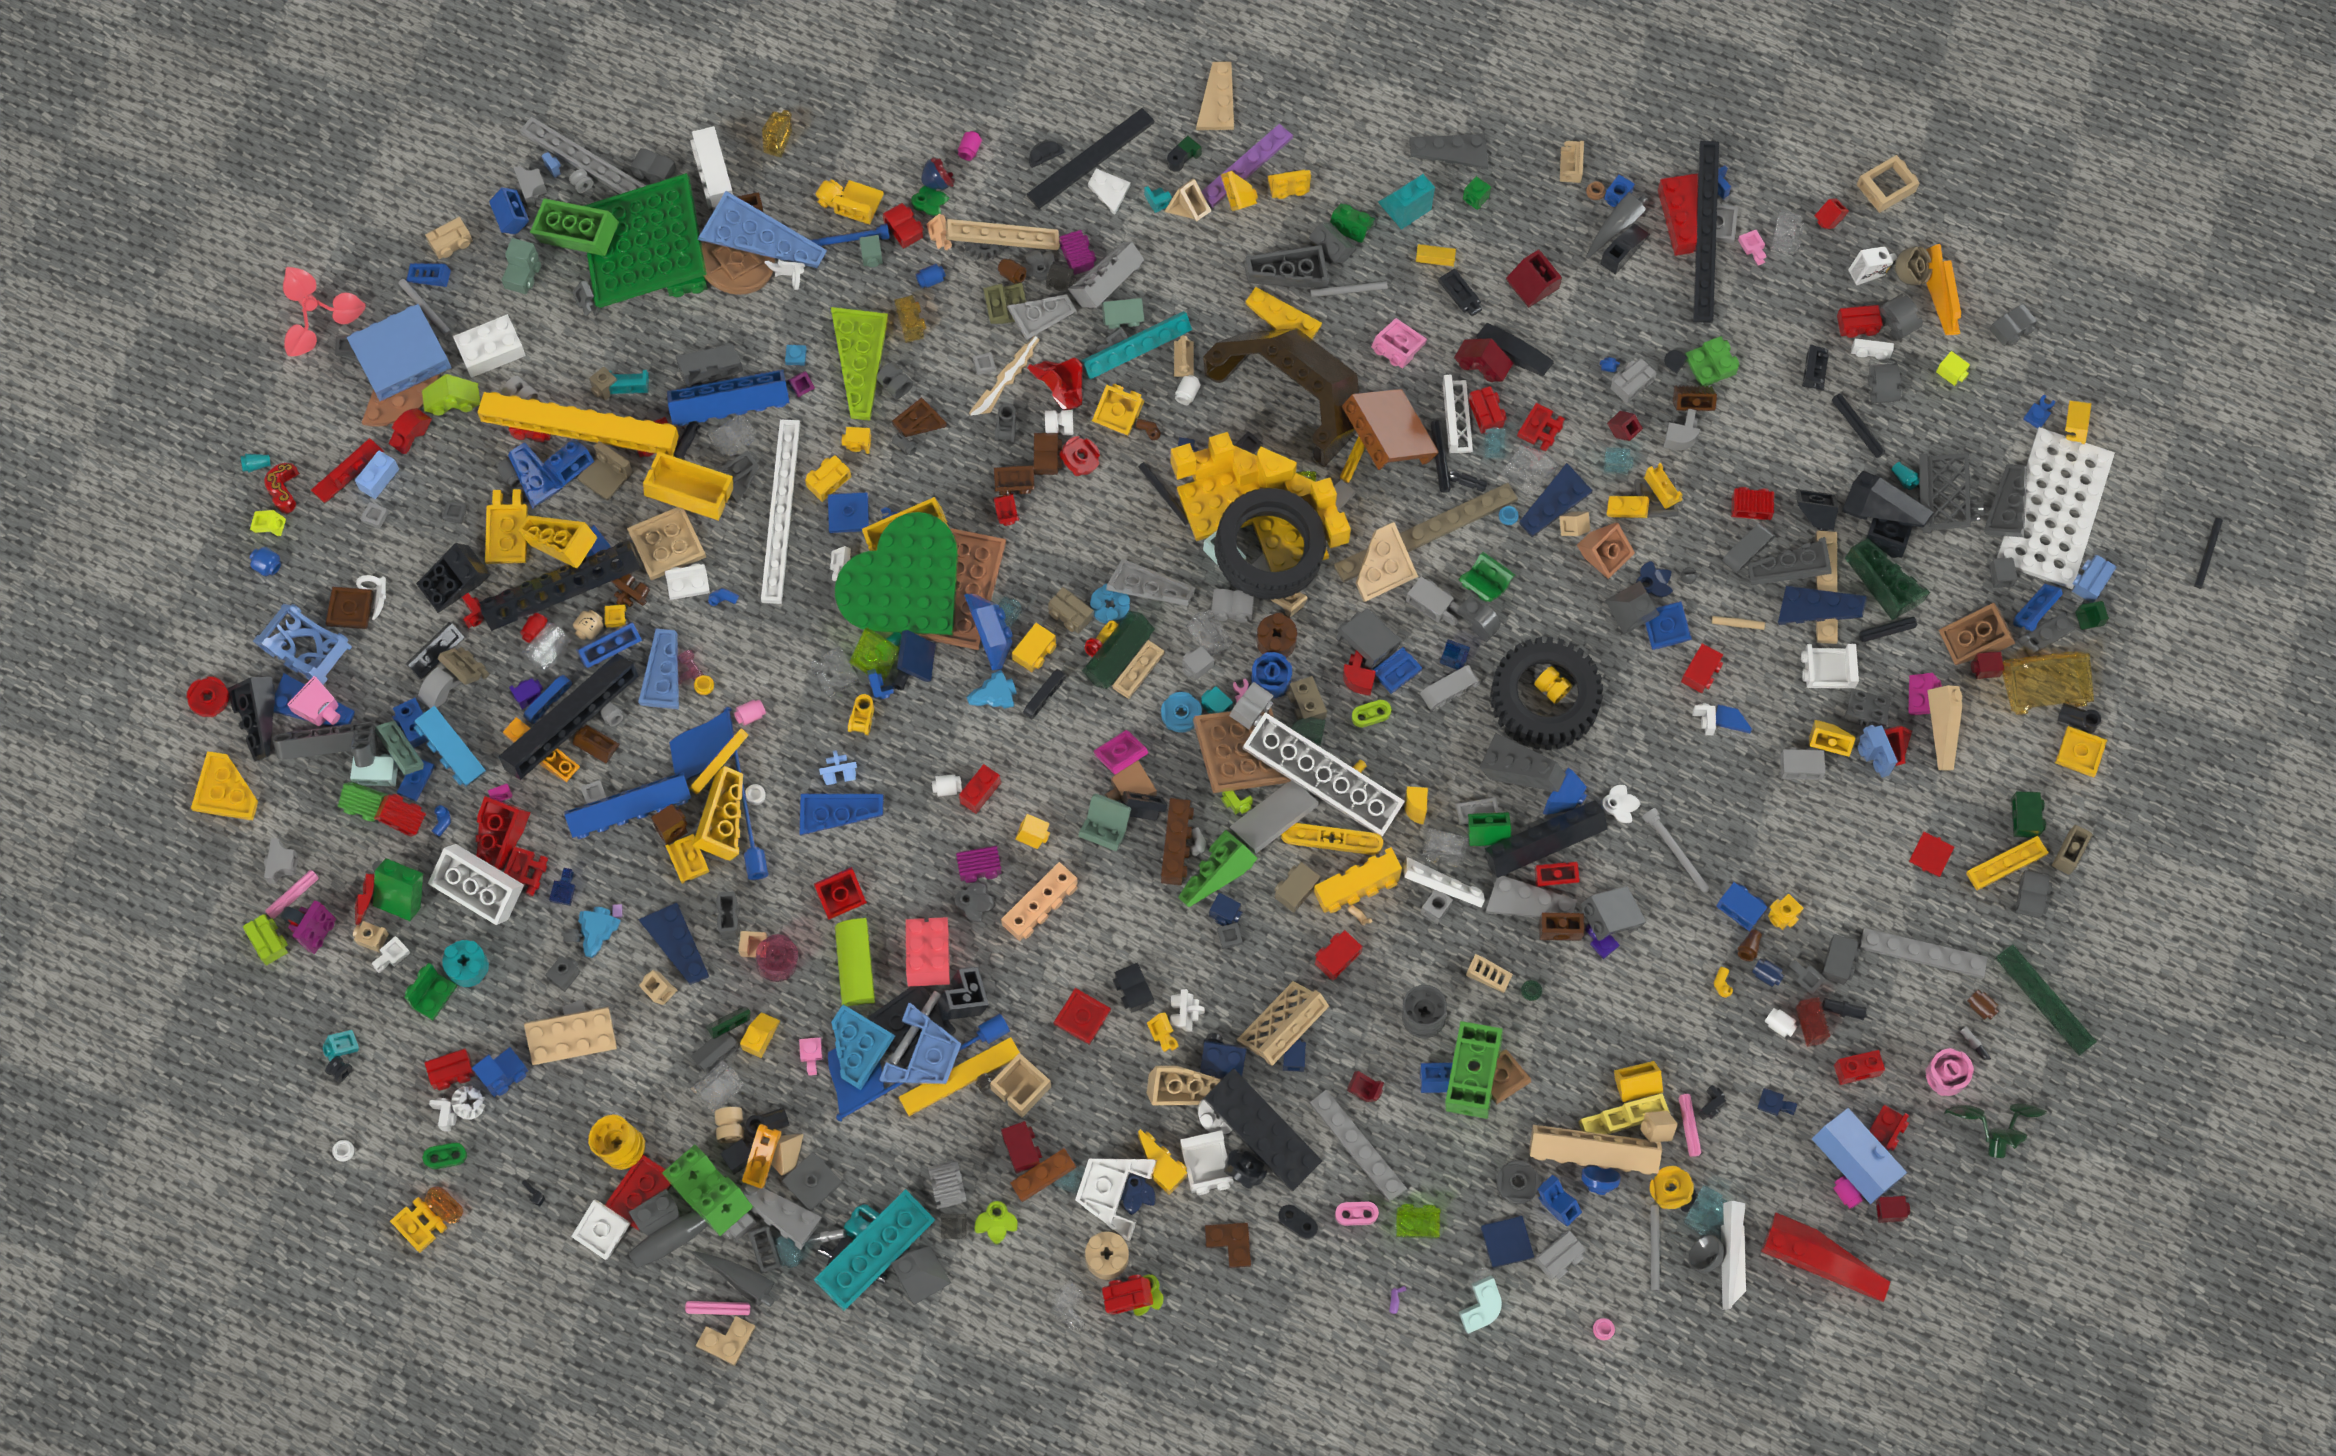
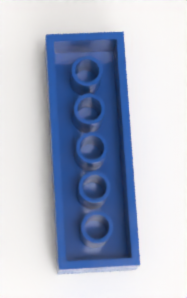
M783 369L667 391L672 425L677 424V426H684L692 421L705 422L708 418L713 417L722 419L734 413L736 415H743L750 410L763 411L771 406L780 408L790 403Z

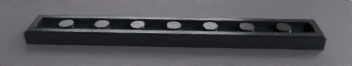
M1141 108L1028 192L1027 197L1038 209L1042 208L1153 125L1154 119Z

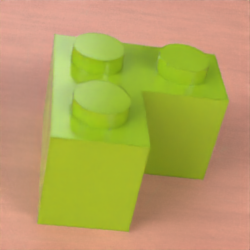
M445 374L422 390L424 411L436 416L443 415L451 408L470 412L480 405L478 383L453 375Z

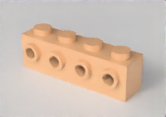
M1059 862L1001 919L1002 926L1019 941L1023 938H1029L1034 932L1033 928L1038 923L1040 925L1043 924L1049 916L1048 913L1052 909L1057 910L1063 903L1062 899L1067 894L1070 896L1076 891L1077 877Z

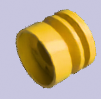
M612 1114L602 1117L592 1126L589 1133L588 1144L591 1151L614 1169L623 1170L632 1167L640 1160L644 1153L645 1139L642 1133L619 1115Z

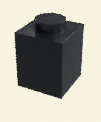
M742 1139L720 1153L733 1175L746 1167L752 1149L749 1142L745 1144Z

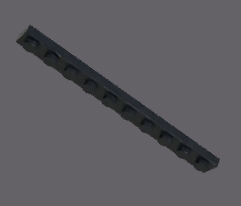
M1700 141L1693 322L1713 323L1719 169L1718 141Z

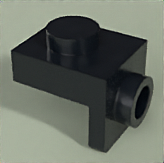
M1711 1085L1706 1091L1713 1100L1698 1113L1703 1120L1708 1117L1710 1119L1716 1117L1721 1112L1719 1108L1726 1102L1724 1093L1719 1088H1715L1714 1085Z

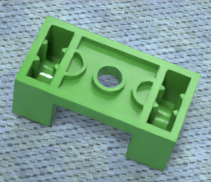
M1460 1021L1445 1101L1447 1112L1488 1119L1496 1064L1500 1056L1503 1039V1028ZM1473 1061L1480 1064L1479 1070L1471 1071L1468 1068L1469 1063Z
M695 1144L662 1172L675 1191L719 1236L753 1208L740 1188L728 1176L725 1178Z

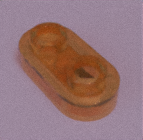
M431 1187L425 1196L426 1204L445 1222L457 1223L463 1214L462 1206L441 1187Z

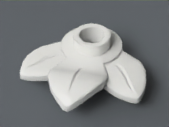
M1617 785L1611 788L1609 795L1605 796L1601 802V808L1605 813L1614 815L1617 821L1621 823H1631L1632 816L1630 813L1637 810L1640 806V801L1635 796L1627 794V787L1625 785Z

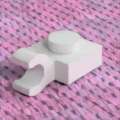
M844 546L832 551L830 569L834 571L832 574L833 581L837 580L839 572L850 560L851 548Z
M395 936L379 950L382 956L377 958L372 965L378 973H381L389 963L395 967L410 954V951Z

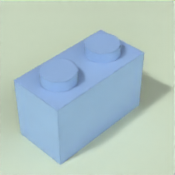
M379 450L355 479L359 490L376 499L398 472V465L393 458Z

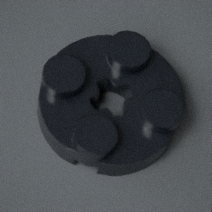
M1238 1150L1231 1151L1225 1160L1224 1172L1241 1182L1245 1188L1251 1189L1254 1185H1260L1267 1175V1170L1263 1169L1265 1165L1263 1161L1248 1151H1244V1153H1237Z

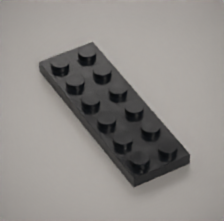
M1234 1068L1203 1098L1291 1191H1294L1322 1162L1318 1155Z

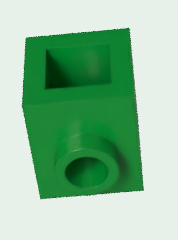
M1476 176L1464 188L1463 200L1478 210L1489 198L1491 186Z

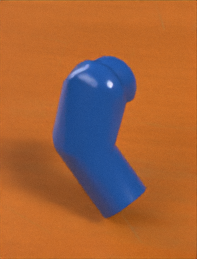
M721 588L709 595L708 602L712 606H717L719 602L724 600L735 604L739 595Z
M442 805L437 806L434 810L438 823L431 830L438 837L442 835L451 823L449 810Z

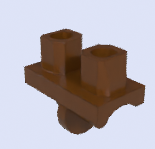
M630 574L611 581L615 584V587L623 592L621 594L619 591H616L614 594L618 598L617 605L626 604L631 607L633 605V601L630 600L631 597L644 606L647 603L645 598L650 589L641 582L634 590L630 588L636 580Z

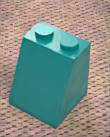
M1422 174L1378 201V203L1399 228L1403 229L1432 210L1435 186Z

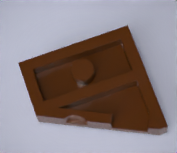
M922 397L892 420L893 426L904 437L942 429L947 426L940 415Z

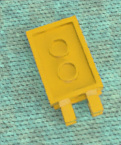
M513 489L512 504H503L502 491L493 490V505H487L485 563H526L527 541L518 531L528 516V506L523 504V493H521V489Z

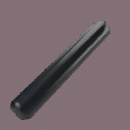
M1842 394L1835 395L1832 402L1876 458L1883 456L1885 449Z
M1433 420L1431 422L1432 439L1439 452L1435 456L1439 489L1441 493L1450 492L1451 486L1442 422L1440 420Z

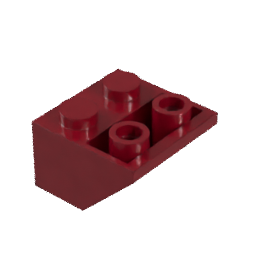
M1540 250L1525 257L1506 277V281L1528 308L1560 289L1562 276Z

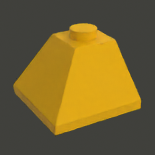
M1232 171L1221 174L1232 211L1257 204L1258 195L1255 188L1252 189L1251 184Z

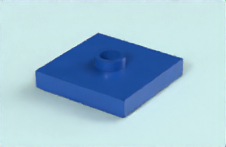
M868 492L828 495L829 533L859 532L869 526Z
M1682 601L1656 608L1660 615L1645 623L1652 650L1692 640Z

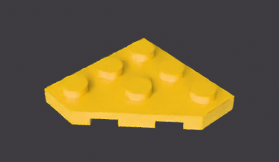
M207 751L191 805L192 811L253 821L258 800L227 754Z

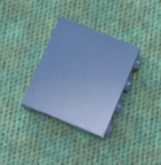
M419 304L409 306L404 311L390 315L387 319L373 323L369 327L356 331L347 337L379 401L451 368L448 358Z

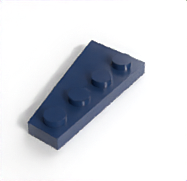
M1566 463L1523 516L1519 524L1531 537H1534L1557 520L1559 516H1562L1592 494L1593 490Z
M1786 586L1778 624L1786 625V623L1792 622L1798 624L1813 620L1820 622L1825 621V619L1835 618L1836 620L1863 618L1867 599L1866 596Z
M677 903L638 919L689 985L709 977Z

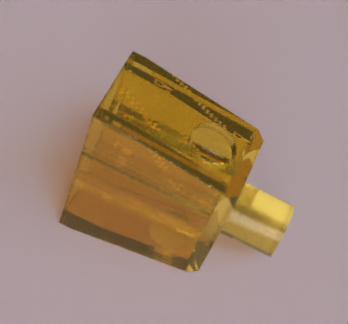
M782 110L781 113L774 111L762 129L764 153L782 158L792 134V114L789 111Z

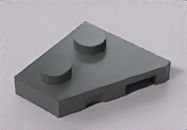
M747 450L717 470L718 472L733 476L731 497L736 503L740 502L759 469V465Z

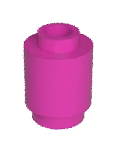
M974 131L964 133L958 147V155L963 160L971 161L976 156L982 142L978 133Z
M1845 1176L1834 1182L1836 1184L1833 1188L1849 1209L1864 1200L1861 1196L1862 1194Z

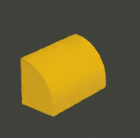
M1407 786L1404 798L1405 812L1412 821L1424 824L1427 812L1428 788Z
M1655 1061L1614 1070L1615 1081L1622 1102L1663 1093L1661 1070Z

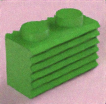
M344 783L338 807L343 808L344 813L356 815L357 813L363 815L362 819L374 822V817L382 800L388 794L358 783Z

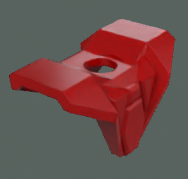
M1074 357L1062 363L1043 361L1040 364H1029L1028 370L1036 379L1044 381L1051 389L1054 400L1062 410H1071L1082 405V363Z

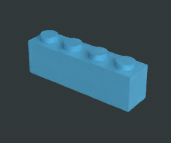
M435 706L414 720L416 732L420 737L424 735L429 742L426 744L433 753L436 751L442 757L440 759L442 765L446 769L451 768L455 773L452 777L459 786L461 784L465 787L486 772Z

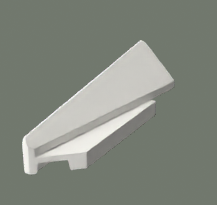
M1737 1201L1723 1203L1724 1225H1721V1242L1724 1246L1722 1262L1723 1310L1731 1309L1732 1305L1746 1292L1745 1233L1743 1226L1745 1203Z

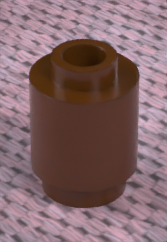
M1004 258L1000 261L998 271L1001 276L1014 284L1025 280V267L1012 259Z
M1979 989L1967 1000L1970 1004L1969 1007L1983 1020L1987 1017L1991 1020L1999 1012L1996 1009L1999 1005L1988 994L1981 992Z

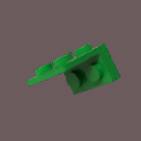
M428 963L419 970L418 978L414 984L408 986L404 998L412 1009L434 1021L457 985L439 975L434 966Z

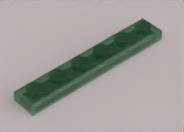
M2013 944L1995 958L2078 1056L2097 1042Z

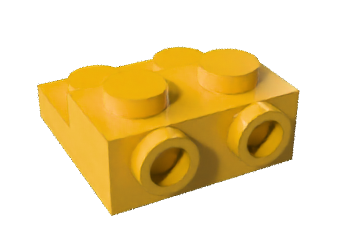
M1113 384L1112 387L1106 385L1092 422L1129 436L1144 404V400L1141 398L1142 395L1131 391L1130 394L1123 391V387Z

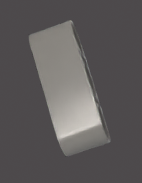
M1467 665L1426 687L1420 695L1429 709L1434 711V708L1439 705L1442 707L1451 702L1452 698L1460 697L1469 692L1468 689L1476 688L1480 681L1471 667Z

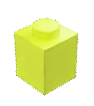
M1951 351L1940 363L1936 373L1955 386L1959 381L1963 382L1969 375L1967 370L1970 364Z

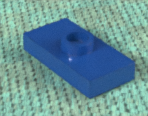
M422 760L424 763L423 769L407 774L397 794L417 802L435 767L434 764Z

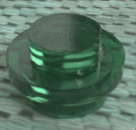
M1528 980L1522 985L1521 994L1526 1000L1535 1001L1540 998L1542 987L1537 981Z

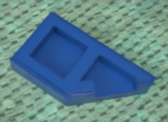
M1718 704L1716 726L1751 733L1752 728L1738 709Z

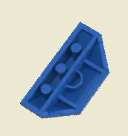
M965 594V599L992 671L1000 670L1013 643L1011 639L1013 637L1012 631L1006 626L1004 621L1006 618L1004 610L999 605L976 594Z

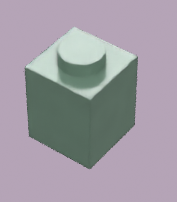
M879 235L860 237L863 265L877 267L879 264H883Z

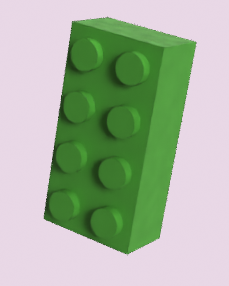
M544 198L530 233L543 244L605 256L619 221L606 210Z

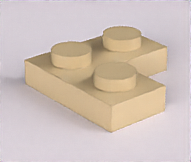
M737 1316L726 1335L706 1326L696 1347L735 1366L756 1326Z

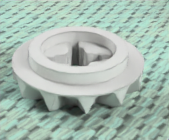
M463 1086L457 1089L451 1099L454 1112L463 1119L477 1118L482 1114L486 1106L483 1104L485 1097H482L480 1090L473 1088V1086ZM467 1097L469 1100H475L471 1107L469 1104H462Z

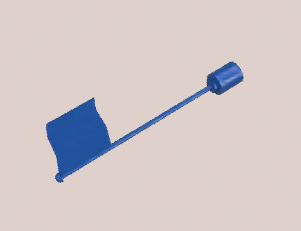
M725 707L723 713L709 722L685 731L669 742L675 774L683 772L686 781L701 774L732 739L734 731L730 715L732 709L730 707ZM736 749L729 759L734 756L736 770L741 773ZM742 784V803L751 846L744 853V860L748 879L759 880L768 876V869L764 850L754 845L744 785Z
M999 1013L978 1026L979 1030L976 1032L978 1036L961 1045L959 1051L978 1040H981L982 1043L986 1041L987 1044H990L1009 1033L1010 1029L1002 1015ZM836 1048L828 1052L829 1070L837 1092L839 1114H837L836 1119L838 1121H842V1118L903 1084L895 1083L884 1089V1082L879 1081L882 1074L879 1062L863 1088L859 1090L841 1078V1066Z

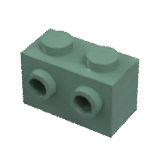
M1142 298L1101 303L1104 326L1109 325V329L1119 328L1120 324L1128 323V327L1140 326L1139 322L1144 321Z

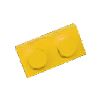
M1609 496L1607 516L1647 518L1650 499L1648 496Z

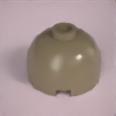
M1915 246L1903 250L1898 255L1895 263V272L1903 283L1920 285L1928 282L1932 273V269H1929L1928 264L1931 262L1928 251L1924 247Z

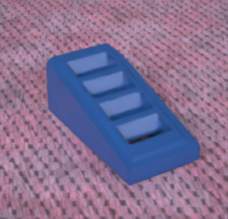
M410 263L406 281L447 287L451 270L446 264ZM418 269L419 275L418 277H415L416 270Z

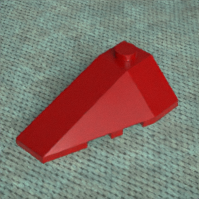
M484 796L477 815L479 827L478 835H476L477 854L475 856L502 871L514 846H516L524 832L531 812Z

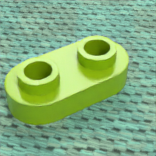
M1377 700L1358 706L1352 712V722L1355 726L1363 728L1386 721L1391 715V706L1385 700ZM1382 709L1385 713L1378 714L1377 710ZM1363 715L1365 720H1359L1358 716Z

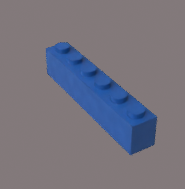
M681 772L564 811V815L572 838L577 837L581 839L589 836V832L595 830L602 832L608 830L610 825L617 823V826L628 823L631 818L637 817V819L647 817L649 815L648 812L654 810L660 812L670 804L676 803L677 806L686 804L688 799L691 798V794L684 774Z

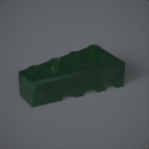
M1867 538L1854 545L1845 559L1891 620H1894L1923 603L1931 592L1926 588L1920 587L1916 583L1917 580L1906 575L1901 570L1902 567L1897 563H1892L1886 558L1887 555Z

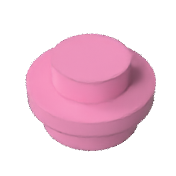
M1601 1318L1594 1323L1593 1333L1599 1340H1609L1614 1335L1615 1327L1609 1319Z

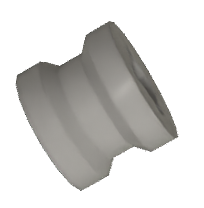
M585 169L576 170L569 177V181L572 185H575L578 193L587 191L594 183L590 177H587L588 174Z

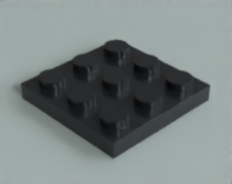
M923 986L909 987L867 1017L870 1021L895 1036L889 1045L893 1054L912 1026L902 1022L908 1003L914 1005L921 1012L931 997ZM935 1004L928 1017L950 1035L954 1034L956 1029L949 1020L942 1021L939 1007ZM919 1029L899 1060L904 1068L909 1066L922 1029Z

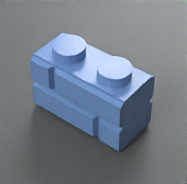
M2095 555L2092 560L2088 559L2082 567L2085 572L2083 575L2078 574L2072 583L2075 585L2072 592L2090 603L2096 601L2116 569L2114 564L2105 561V559L2098 555Z

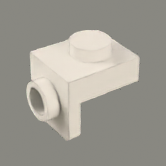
M446 1098L430 1100L429 1105L433 1109L441 1110L438 1127L442 1131H451L452 1125L454 1126L456 1123V1113H454L450 1100Z

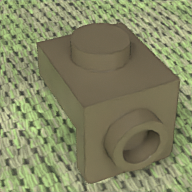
M602 367L589 378L592 393L597 398L601 396L604 400H607L611 396L609 387L617 381L616 378L605 367Z

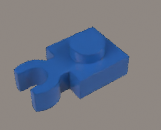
M2046 395L2040 398L2039 405L2036 403L2032 405L2023 419L2036 428H2042L2051 414L2047 410L2052 409L2055 404L2054 400L2051 404H2046L2044 402Z

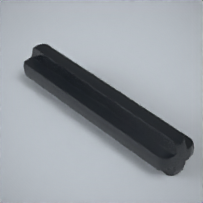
M1909 617L1862 630L1859 633V637L1862 642H1867L1914 629L1918 624L1915 617Z

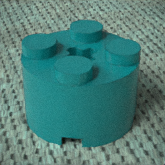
M461 940L447 946L444 950L442 965L448 977L455 984L462 987H472L479 984L489 970L488 959L476 942Z

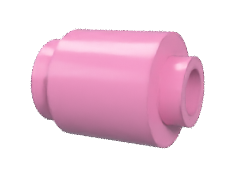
M759 699L756 701L751 700L736 707L734 716L738 724L742 723L746 726L761 719L766 714V711Z

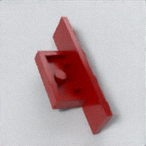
M369 438L314 486L311 492L325 504L354 479L379 450L384 452L383 449Z

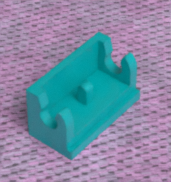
M643 370L642 374H613L612 371H609L617 380L609 387L610 394L648 393L649 373L647 370Z

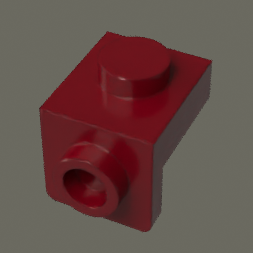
M1355 1071L1347 1091L1366 1102H1374L1381 1097L1384 1082L1381 1080L1375 1081L1360 1071Z

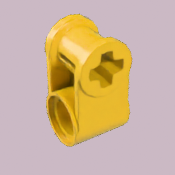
M861 694L855 699L848 723V732L857 731L867 736L869 735L874 713L873 700L869 695ZM863 703L870 704L866 709L860 708V705Z

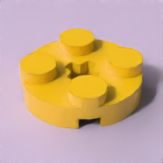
M1664 1167L1659 1170L1654 1180L1652 1179L1650 1182L1651 1196L1663 1209H1676L1690 1203L1694 1191L1693 1181L1690 1175L1681 1170L1680 1167ZM1673 1183L1677 1187L1674 1191L1670 1192L1667 1188Z

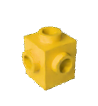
M1788 894L1781 901L1777 899L1769 907L1771 911L1768 917L1775 927L1784 930L1787 926L1793 927L1799 921L1797 917L1804 908Z

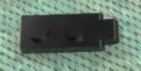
M1455 268L1439 278L1438 282L1464 313L1468 312L1471 316H1474L1482 311L1479 305L1481 303L1480 299Z

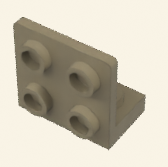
M598 441L594 446L596 451V457L593 459L594 462L583 470L577 478L578 481L602 498L609 500L633 471L628 460Z

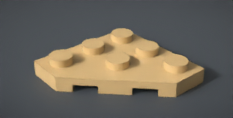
M1395 522L1374 530L1355 583L1363 602L1418 577Z

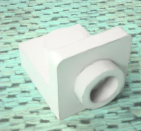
M1706 703L1695 705L1692 715L1702 716L1701 728L1705 729V735H1714L1716 729L1715 706H1710Z

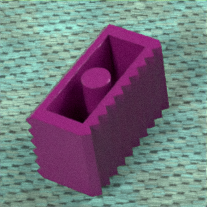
M1081 229L1059 236V244L1072 276L1089 271L1094 267V262H1096L1095 253L1093 250H1089V239L1087 235H1083Z
M997 845L956 853L961 881L972 883L977 881V878L986 877V879H994L999 874H1002Z

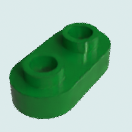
M459 1143L438 1145L427 1148L423 1153L422 1159L424 1164L430 1169L458 1166L466 1160L467 1151ZM454 1152H460L458 1158L452 1157ZM437 1155L438 1160L436 1162H431V1158Z

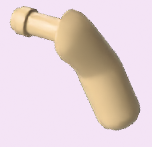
M1354 905L1348 907V912L1357 917L1361 925L1365 926L1366 923H1372V919H1367L1360 909Z

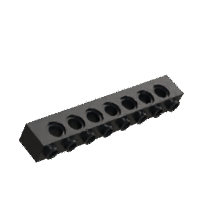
M630 541L619 542L611 548L600 550L592 556L585 557L578 569L571 565H564L556 571L541 575L537 579L523 582L520 586L513 589H506L501 594L485 598L479 602L481 613L490 630L493 631L641 569V566Z

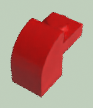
M418 408L405 411L394 422L392 426L394 432L388 444L402 454H407L415 437L423 436L426 433L432 418Z
M1356 650L1355 654L1350 656L1349 665L1344 664L1343 680L1346 686L1353 692L1370 696L1376 671L1361 668L1363 656Z

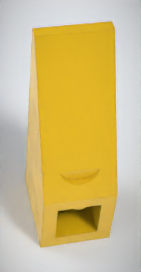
M1140 1129L1138 1137L1146 1159L1157 1160L1152 1174L1153 1180L1170 1195L1187 1178V1168L1179 1160L1175 1162L1170 1157L1171 1153L1164 1146L1159 1147L1155 1143V1138L1146 1131L1144 1133Z

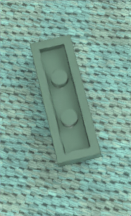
M395 720L376 726V734L404 775L423 769V761Z

